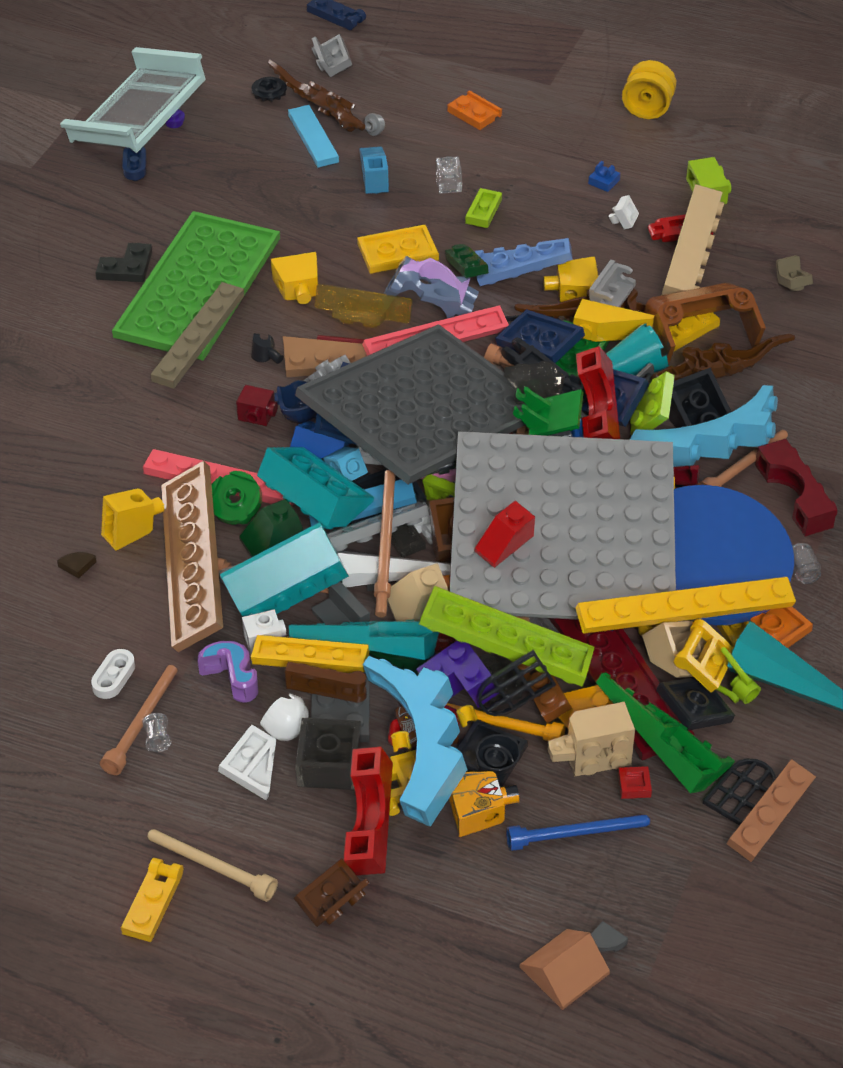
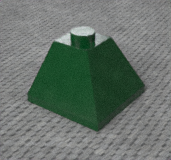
M287 499L262 508L241 533L239 539L252 558L304 530L297 513Z

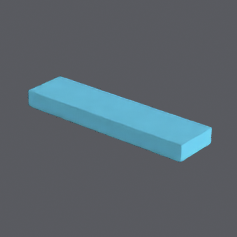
M310 105L288 109V116L317 168L339 163V156Z

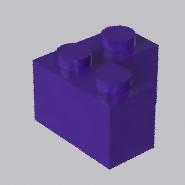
M459 641L454 642L416 669L418 673L421 672L423 667L432 671L438 670L443 672L449 678L453 691L451 697L465 689L478 708L480 707L477 700L478 689L491 676L469 643ZM493 682L485 687L482 695L495 688ZM494 693L493 695L484 699L483 701H481L482 704H485L487 701H489L499 693Z

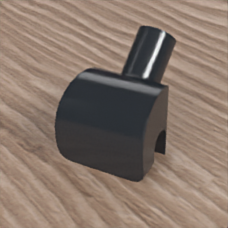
M254 333L251 351L252 359L257 362H267L272 359L277 364L281 363L284 356L274 349L273 337L268 334V339L263 340L260 334Z

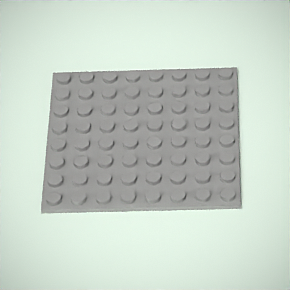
M458 431L450 592L512 616L578 619L575 608L580 602L676 591L673 442ZM517 501L535 516L534 536L494 568L475 552V547L495 516L512 502Z

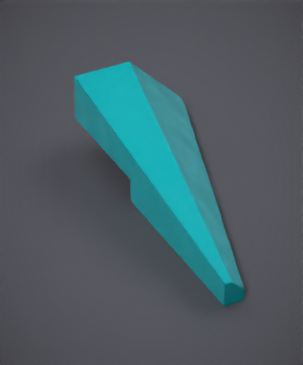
M414 619L406 621L343 622L341 625H325V623H317V625H289V637L365 644L369 646V651L422 660L434 656L439 632H433L427 627L419 625L420 621H414Z
M749 621L737 639L731 654L748 676L754 680L783 689L786 693L843 712V689L755 623ZM728 662L727 667L729 671L737 673L735 669L732 667V665Z

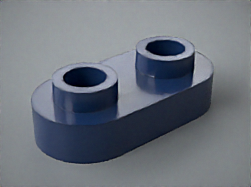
M127 147L123 150L122 167L125 178L138 181L146 175L147 156L144 147L137 153Z

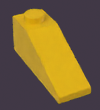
M582 299L574 316L573 324L583 327L585 336L582 339L595 342L623 340L645 323L653 328L655 315Z

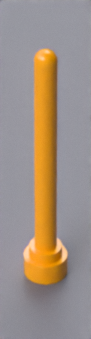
M447 703V704H446V705H448V706H450V707H452V708H454V709H456V710H458L460 707H462V706L454 705V704H450V703ZM474 709L478 720L493 726L540 736L545 741L565 735L566 726L562 723H547L545 726L506 716H492L484 711Z

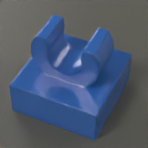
M601 161L595 167V171L589 176L588 184L609 192L620 181V172L615 171L613 165L609 168L603 166L604 162Z

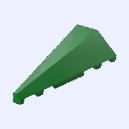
M602 673L596 681L597 685L614 704L625 702L634 728L690 794L707 789L735 762L729 756L722 759L710 750L712 744L706 740L702 743L687 730L686 726L652 703L645 706L633 697V690L628 687L624 690L610 678L611 675L608 673Z

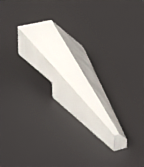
M337 551L349 577L341 580L345 587L369 585L377 582L379 555ZM390 556L388 582H398L410 572L438 563L443 576L451 575V563Z

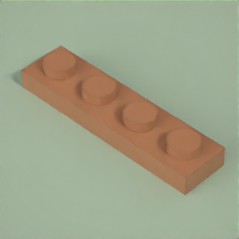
M791 759L730 837L727 845L752 862L812 784L816 776Z

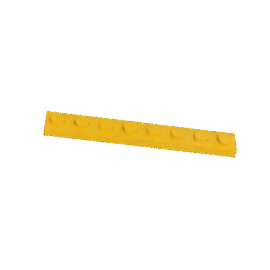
M788 577L580 602L575 609L582 633L661 624L663 622H677L792 607L796 599Z

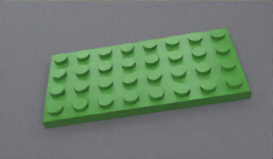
M193 211L113 328V338L169 351L221 282L244 288L245 296L280 240V231ZM236 308L197 359L204 360Z

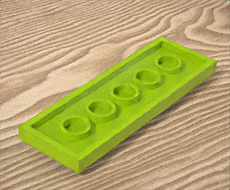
M436 586L432 590L419 625L427 627L433 632L443 633L459 642H466L486 652L508 658L512 662L534 650L543 665L547 667L550 675L581 687L586 679L595 648L594 646ZM533 656L532 658L528 659L522 664L526 666H531L534 663H536L537 660ZM541 666L535 668L538 672L545 673Z

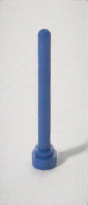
M637 815L527 830L526 827L521 828L520 825L509 826L506 828L507 844L510 851L522 850L523 846L529 845V842L646 827L650 824V818L647 815Z

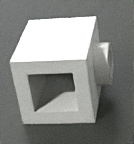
M275 609L242 617L243 634L250 656L257 635L274 637L287 635L283 619L278 620Z

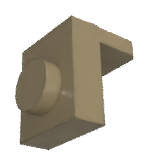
M794 255L776 260L779 284L789 288L791 291L803 290L804 286L813 284L812 274L801 270L799 256Z

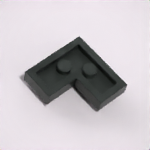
M128 243L124 258L100 257L96 269V279L144 282L153 252L152 244Z

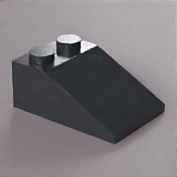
M711 368L674 381L669 420L676 428L701 424L732 412Z

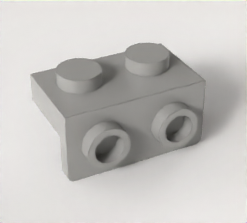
M340 34L323 44H320L316 36L312 38L314 44L312 51L317 58V65L322 72L325 70L329 77L353 65L345 42Z

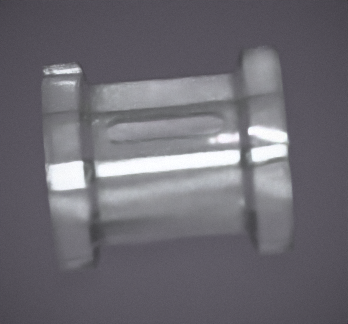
M162 713L147 715L142 721L143 729L147 731L146 748L154 752L167 750L172 744L171 737L167 734L168 717Z

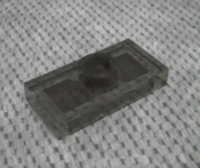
M403 524L397 526V531L392 532L391 544L401 558L426 549V542L414 525Z

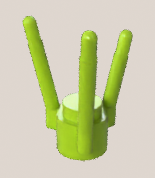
M722 647L721 652L738 673V676L731 682L732 691L722 685L716 690L728 696L734 703L741 700L744 704H748L759 695L761 687L743 671L729 651Z

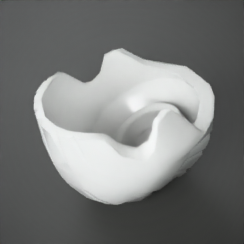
M289 694L291 699L280 697L276 700L260 722V725L271 736L280 741H290L296 738L308 722L309 711L305 706L304 700L293 694Z

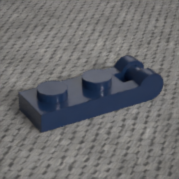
M312 0L307 4V12L348 30L354 29L357 23H361L366 19V14L362 9L354 10L333 0Z

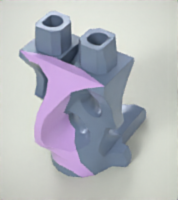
M405 256L386 287L378 307L388 310L391 303L401 292L413 290L421 298V301L433 303L441 307L448 319L454 317L455 314L459 316L471 313L474 308L473 303L479 291L468 286L469 277L455 276L449 268L432 258L419 262ZM420 280L426 281L429 284H424Z

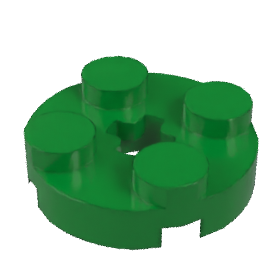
M232 471L229 472V475L223 478L220 476L212 483L214 514L224 523L244 525L249 523L252 517L259 511L262 503V490L255 479L248 473ZM239 492L241 499L236 503H232L231 499H229L230 495L235 496Z

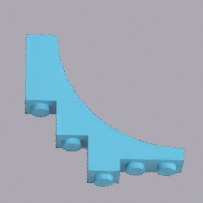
M763 385L756 396L748 403L720 418L674 429H635L630 440L673 442V467L694 465L695 461L699 460L700 457L729 459L733 449H737V446L759 447L768 444L770 438H774L776 425L772 422L771 415L777 409L778 399L777 396H774L773 386Z
M368 656L363 663L368 681L383 688L398 700L412 718L416 729V761L410 781L400 798L404 815L431 827L467 771L463 754L451 746L460 733L456 715L444 708L453 695L449 678L441 671H432L424 667L417 676L413 671L399 669L385 659L378 660Z

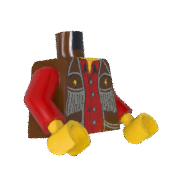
M398 701L400 707L395 709V720L390 723L388 743L393 747L394 752H398V749L403 748L404 753L417 749L416 729L412 718ZM448 705L444 707L456 715L457 722L462 728L468 725V721L478 720L472 705L462 706L458 710ZM459 734L452 745L459 743Z

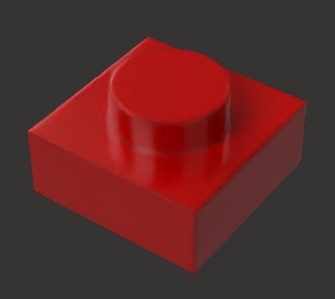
M648 766L621 767L618 769L621 799L651 798L652 788Z

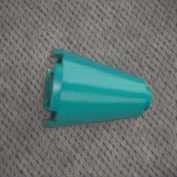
M647 323L639 326L606 353L612 361L614 370L635 376L649 363L654 365V373L669 366L667 355L663 357L661 355L660 349L664 347L658 335L650 325L647 326Z

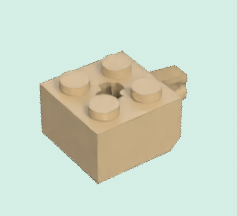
M625 702L575 711L569 718L568 735L548 741V752L552 762L569 761L574 777L592 775L600 771L617 770L621 767L630 766L632 763L635 728Z

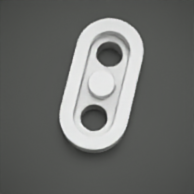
M117 649L107 655L91 680L93 692L97 697L109 699L119 694L135 669L134 656L130 651Z

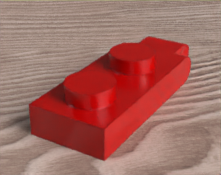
M686 214L660 218L655 223L649 224L647 228L652 240L662 239L663 242L678 240Z

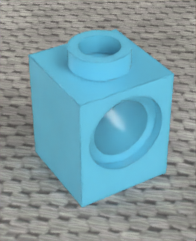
M343 447L323 458L325 463L351 481L368 473L358 448Z

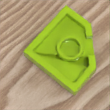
M666 371L651 381L631 417V436L635 429L653 430L669 419L675 375Z

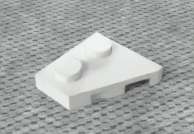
M251 725L221 762L218 772L267 800L270 792L276 739Z

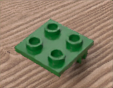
M524 387L525 394H522L520 389L517 388L516 398L523 401L526 405L522 404L521 406L523 412H520L517 406H514L513 415L525 423L529 428V435L547 436L579 429L583 401L582 389L543 398L528 387Z

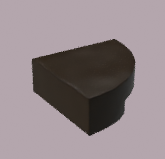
M86 552L67 554L57 560L59 568L78 579L97 562L95 555Z

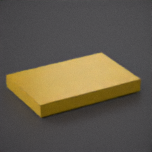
M426 225L357 238V244L370 274L397 269L405 256L419 262L428 258L436 261L439 260V253Z

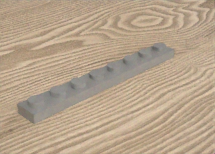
M418 501L417 503L393 510L392 532L398 530L397 526L403 524L415 525L422 522L423 517L430 515L428 506ZM382 514L326 534L336 551L346 549L348 547L347 544L355 541L357 543L367 542L373 539L372 535L381 532ZM234 566L219 571V579L221 583L224 584L220 574L233 568Z

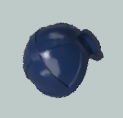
M303 380L294 381L285 387L277 386V392L275 393V401L280 405L282 414L288 420L296 423H305L317 415V412L295 396L297 387L308 383Z

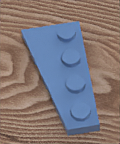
M568 238L538 242L536 247L522 244L517 245L514 250L505 251L504 247L494 248L492 253H484L483 250L475 251L488 264L489 274L477 276L480 286L494 284L497 281L515 278L525 273L540 271L543 268L564 264L567 261L573 260L571 244Z

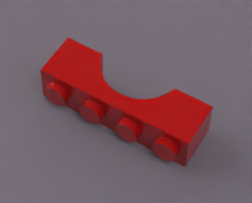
M600 346L576 354L578 376L584 386L589 405L588 416L582 418L584 438L620 439L612 361Z
M382 747L353 749L351 779L356 794L357 815L353 830L346 832L344 862L356 876L382 874L386 870L393 762Z

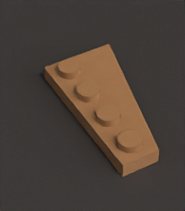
M283 336L286 377L310 376L317 371L315 369L317 365L326 360L332 362L345 354L351 363L367 356L363 345L359 343Z

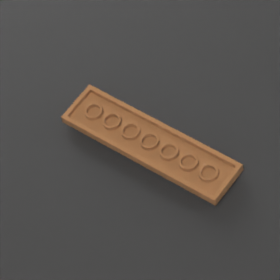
M204 461L161 485L162 502L164 504L163 518L171 647L177 652L186 649L223 628L210 466Z

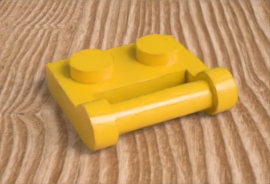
M696 619L690 627L691 633L682 651H679L674 658V664L680 669L687 670L708 691L713 692L719 688L728 669L729 661L721 652V648L725 647L732 654L734 647L707 622ZM703 638L706 643L696 660L692 655L700 639Z

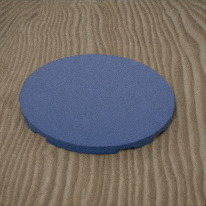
M692 485L674 489L676 591L788 577L789 582L791 581L794 570V552L791 540L781 522L765 506L743 493L719 486ZM769 610L700 619L709 625H732L750 621L752 617L766 613Z

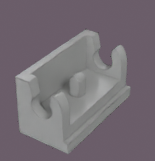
M610 260L589 289L590 301L621 307L636 285L635 279L625 277L622 272L631 274L633 269L629 266L615 263V260Z

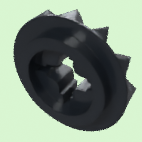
M263 77L256 80L252 84L251 89L255 99H262L263 102L270 100L272 102L274 99L280 100L281 96L286 95L287 85L280 78Z

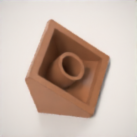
M570 929L563 931L520 964V968L562 1010L610 974V970L590 932Z

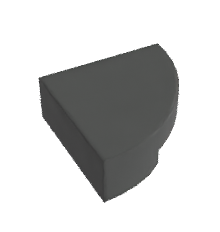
M604 921L591 933L599 951L614 950L615 952L628 944L626 936Z

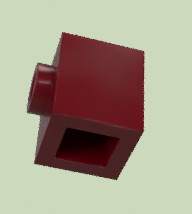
M249 385L244 386L236 401L238 420L263 426L268 425L271 417H275L278 409V403L275 402L273 390Z

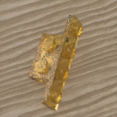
M318 284L315 307L332 311V318H337L342 323L351 324L355 321L363 323L365 327L374 328L378 325L380 326L385 320L409 323L413 300L411 298Z

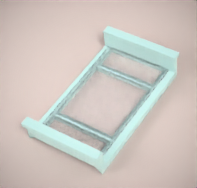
M136 47L132 51V55L137 69L86 121L64 119L60 123L61 128H65L71 143L77 140L80 142L127 147L137 153L206 80L200 61L202 55L198 53Z

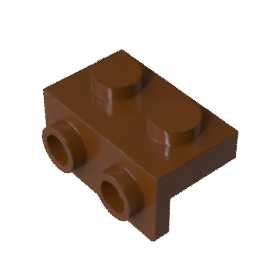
M341 858L294 897V900L316 927L324 921L330 925L343 914L340 908L345 903L349 902L353 906L366 895L362 889L370 882L366 878L361 882Z

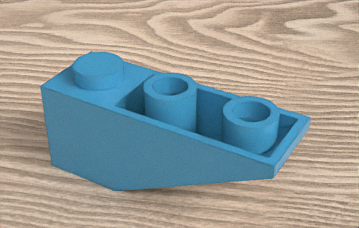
M359 148L366 194L389 192L388 165L383 148Z

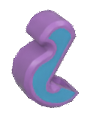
M218 641L205 646L199 652L198 666L200 675L221 673L223 670H228L233 699L239 702H250L256 698L259 692L257 671L251 669L249 651L243 644L236 641Z

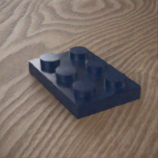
M526 309L495 339L497 346L503 348L507 346L518 352L512 345V340L518 337L530 346L533 345L551 361L556 363L585 336L583 327Z

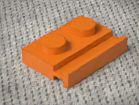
M470 90L466 96L462 95L447 104V112L478 130L494 122L497 116L499 118L502 116V109Z

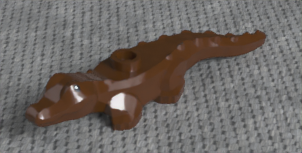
M269 59V68H272L274 73L278 74L279 78L285 81L286 85L292 88L295 93L319 106L318 111L327 116H330V114L334 116L340 126L348 132H352L355 129L361 131L365 129V123L353 116L350 111L356 105L312 81L309 84L297 81L284 68Z
M633 289L620 308L644 313L646 305L636 302L638 291ZM587 290L586 296L556 304H515L514 308L519 312H524L527 309L546 316H552L555 319L559 318V316L569 319L575 316L582 299L590 300L589 290Z
M784 334L774 336L748 350H732L730 344L714 343L710 350L704 351L696 347H686L682 352L684 356L683 363L675 367H666L651 375L650 379L652 381L667 371L675 375L674 381L708 368H711L716 379L728 375L732 376L738 372H743L744 369L752 368L773 347L795 340V335Z

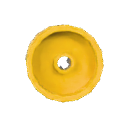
M648 60L636 64L630 71L622 91V100L628 111L643 119H655L665 114L676 90L677 81L674 73L668 66L658 61Z

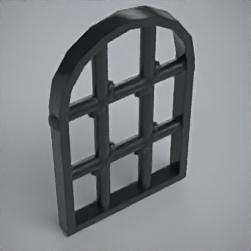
M532 650L488 677L478 689L477 700L485 713L492 716H504L516 711L556 686V683L547 671V667L543 665L535 651ZM533 656L536 658L537 662L524 670H519L517 667ZM541 666L545 673L527 682L523 675ZM512 669L517 673L503 683H498L496 680ZM548 677L551 682L534 692L531 686ZM521 679L524 686L506 695L502 688L515 680ZM493 682L495 688L482 695L485 687ZM529 691V696L514 705L510 701V699L521 692ZM494 693H500L503 697L500 701L488 708L482 704L481 701ZM503 703H507L509 706V708H506L504 710L493 711L495 708L499 707Z
M749 758L739 760L728 769L726 774L704 798L703 804L740 826L743 821L735 815L742 807L748 806L753 809L755 805L748 802L749 798L756 790L760 789L766 792L768 788L761 784L769 774L773 783L776 780V775L773 769L761 760ZM751 764L745 772L740 773L736 770L739 766ZM756 765L764 768L766 772L759 780L754 781L747 777ZM732 773L740 777L731 789H726L722 786ZM747 781L752 784L753 787L745 797H740L734 793L742 782ZM719 789L726 793V795L715 805L709 800ZM729 798H734L740 802L732 813L721 808Z

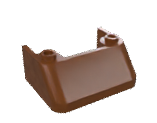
M722 283L652 297L647 301L644 313L655 315L653 329L664 347L660 349L662 357L667 355L668 365L676 346L669 327L679 324L682 318L733 308L739 312L752 348L760 343L766 328L753 294L748 289L731 283Z

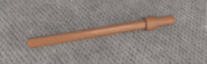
M386 470L384 476L378 579L374 584V597H376L375 615L377 617L386 616L387 599L391 594V584L388 581L395 474L390 470Z

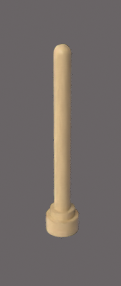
M153 829L148 832V839L250 887V891L254 893V896L265 902H268L273 897L277 889V879L267 874L254 876L160 831Z

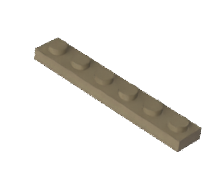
M221 282L151 373L152 382L173 389L177 386L242 300L244 288Z

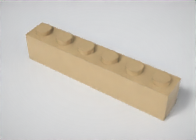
M695 184L662 295L700 287L695 284L702 281L705 269L700 267L707 264L710 252L705 250L712 247L715 235L710 233H716L720 219L715 218V216H721L724 202H720L723 192Z

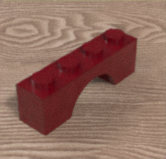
M787 439L759 446L755 466L766 482L789 486L800 496L795 500L792 519L803 535L806 537L834 528L835 517L838 513L837 506L834 501L828 498L822 484L813 477L809 466L805 465L800 459L796 448L792 447Z

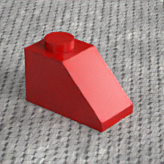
M517 501L512 502L495 516L476 545L475 552L495 568L534 536L535 516Z

